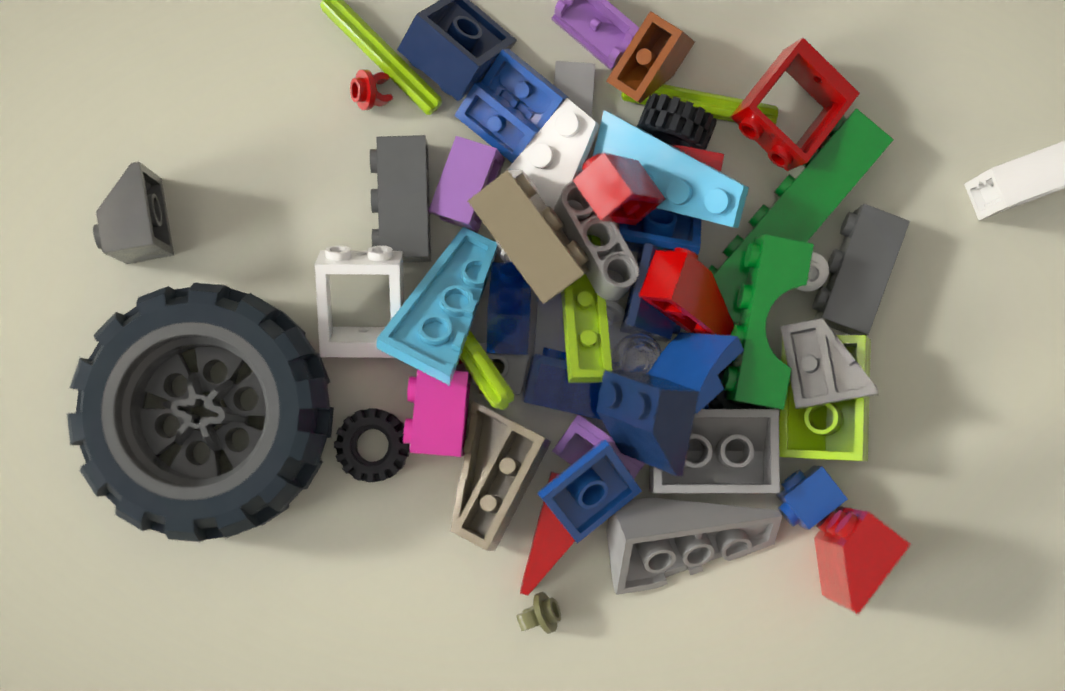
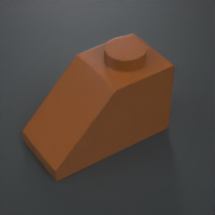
M650 11L606 82L638 103H641L674 76L695 41L682 30Z

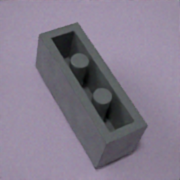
M426 136L376 137L377 149H370L371 173H377L378 189H371L372 213H378L379 229H372V247L389 246L393 251H403V263L431 262L430 212L428 211L430 207L429 159Z
M867 204L861 205L854 210V213L850 211L847 213L840 229V234L845 236L840 250L834 249L828 261L829 273L831 275L826 288L822 286L819 288L813 302L812 309L817 310L814 320L823 318L829 327L849 335H869L909 226V220Z

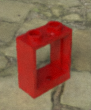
M801 38L780 53L730 118L739 125V130L744 136L754 140L768 153L769 159L775 165L784 168L788 172L806 164L860 92L806 39ZM785 71L824 108L797 144L757 108Z

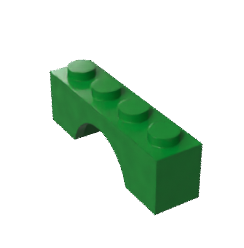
M768 234L755 237L754 243H749L745 255V267L749 268L747 284L743 283L741 285L737 298V307L742 309L739 325H734L731 336H738L744 351L732 361L731 366L727 365L722 380L723 390L727 391L725 399L784 410L791 368L779 360L770 348L766 336V320L772 305L783 293L793 288L807 285L814 248L813 243Z

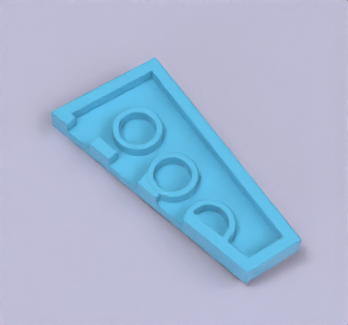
M603 111L593 156L599 153H609L638 160L666 199L656 208L739 228L749 189L748 186L698 161L680 149L663 142L645 130L626 122L621 117L609 111Z
M462 227L377 337V349L450 386L494 264L498 244L470 229Z

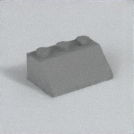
M702 409L694 415L683 476H675L649 465V492L780 493L779 409Z

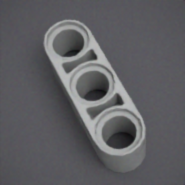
M571 181L565 185L554 207L555 213L564 225L561 229L570 242L575 240L586 253L589 259L585 263L589 269L586 276L596 293L605 300H619L626 295L638 277L639 268L616 224L614 222L600 221L575 183ZM574 200L579 202L584 210L580 211L571 208L568 201ZM594 235L599 237L604 246L593 245L587 236ZM607 271L618 272L624 282L618 283L613 281L608 276Z

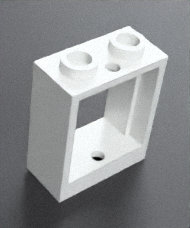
M1065 141L995 166L965 183L964 185L978 220L1065 189Z
M343 245L330 246L326 250H320L315 262L320 357L395 358L377 349L376 339L385 327H332L330 274L389 275L390 315L392 319L404 304L403 251H393L389 246H373L368 248L367 251H351L350 247Z

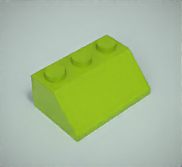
M836 335L870 378L871 339L866 335ZM782 337L781 361L788 366ZM789 379L784 410L780 409L779 457L868 461L870 396L796 409L791 380Z

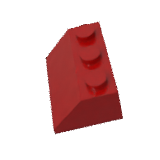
M839 506L818 522L816 526L819 532L814 537L821 591L822 595L828 600L859 615L911 544L870 512Z

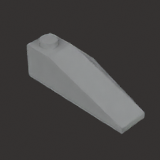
M652 497L631 500L608 518L606 533L614 591L618 595L655 589L668 584L666 577L687 569L690 575L703 571V564L714 559L723 557L725 560L731 561L774 545L782 515L779 510Z

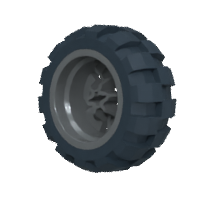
M194 282L191 287L173 289L167 286L138 297L137 306L127 313L115 312L94 334V339L99 343L89 359L79 358L69 387L78 390L76 413L67 414L70 445L80 446L86 462L80 467V472L96 497L106 496L116 506L115 515L141 531L151 529L166 534L170 540L194 542L238 535L244 531L266 524L290 508L289 504L303 489H308L323 462L320 458L326 440L331 438L334 407H330L327 384L331 382L320 354L315 352L305 337L306 332L286 313L263 301V299L251 293L247 294L219 284ZM195 349L197 373H191L181 353ZM223 362L227 368V376L221 383L215 384L211 379L210 371L216 363ZM245 362L253 372L237 384L238 372ZM184 375L187 379V391L182 396L177 397L173 393L172 382L177 376ZM252 388L258 395V402L252 410L246 411L240 402L241 394L245 390ZM147 392L167 399L168 401L163 403V407L166 409L144 408ZM221 400L224 401L226 407H223V406L221 405V403H220ZM204 404L206 409H210L211 412H217L219 416H209L200 419L199 415L190 412V408L200 407ZM173 414L179 421V428L174 436L169 437L164 431L163 424L165 419ZM248 416H266L263 430L247 424ZM217 424H223L219 429L215 430ZM239 428L246 430L249 435V444L243 451L237 450L232 444V435ZM201 441L205 442L210 449V456L204 464L198 463L193 455L195 446ZM175 443L182 445L170 467L159 458L160 455ZM224 449L233 469L221 475L219 460L221 450Z

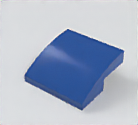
M502 49L482 82L474 83L454 116L489 145L497 148L506 159L513 163L565 99L569 97L510 49Z
M680 332L659 355L648 375L699 391L695 414H697L724 389L718 374L741 354L744 349L738 336Z

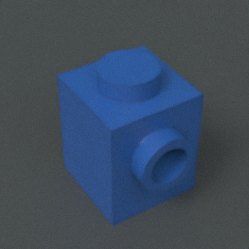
M812 466L805 473L800 469L795 471L781 483L784 489L776 495L782 502L778 509L788 523L793 527L799 524L800 527L808 530L848 500L823 466Z

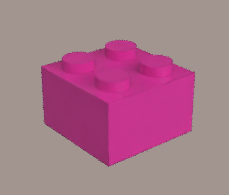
M418 369L417 377H409L407 401L414 403L413 419H405L403 443L410 444V453L464 456L471 375L469 372L455 371L450 386Z

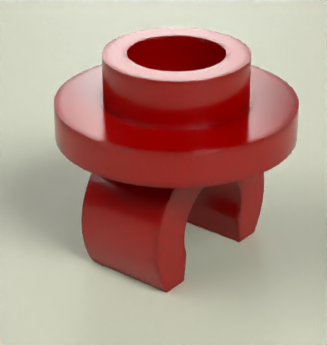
M362 69L357 72L356 77L350 83V94L352 100L357 102L361 110H371L374 105L384 106L393 99L392 94L383 95L376 88V84L380 85L388 81L389 75L384 72H378L373 75L368 69Z

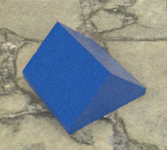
M655 208L636 225L617 223L619 232L632 252L639 253L645 243L653 244L667 251H674L675 248H685L697 255L701 248L702 219Z
M601 440L537 493L573 539L579 543L641 493L642 490L611 445L606 440Z

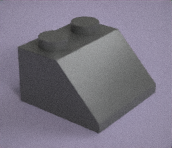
M130 163L96 211L98 224L93 226L95 243L98 249H102L104 254L126 264L174 256L162 179L142 163Z

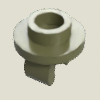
M544 592L537 593L533 599L534 606L524 609L523 613L516 615L521 631L540 625L545 633H553L557 630V622L561 620L560 608L553 597L549 598Z

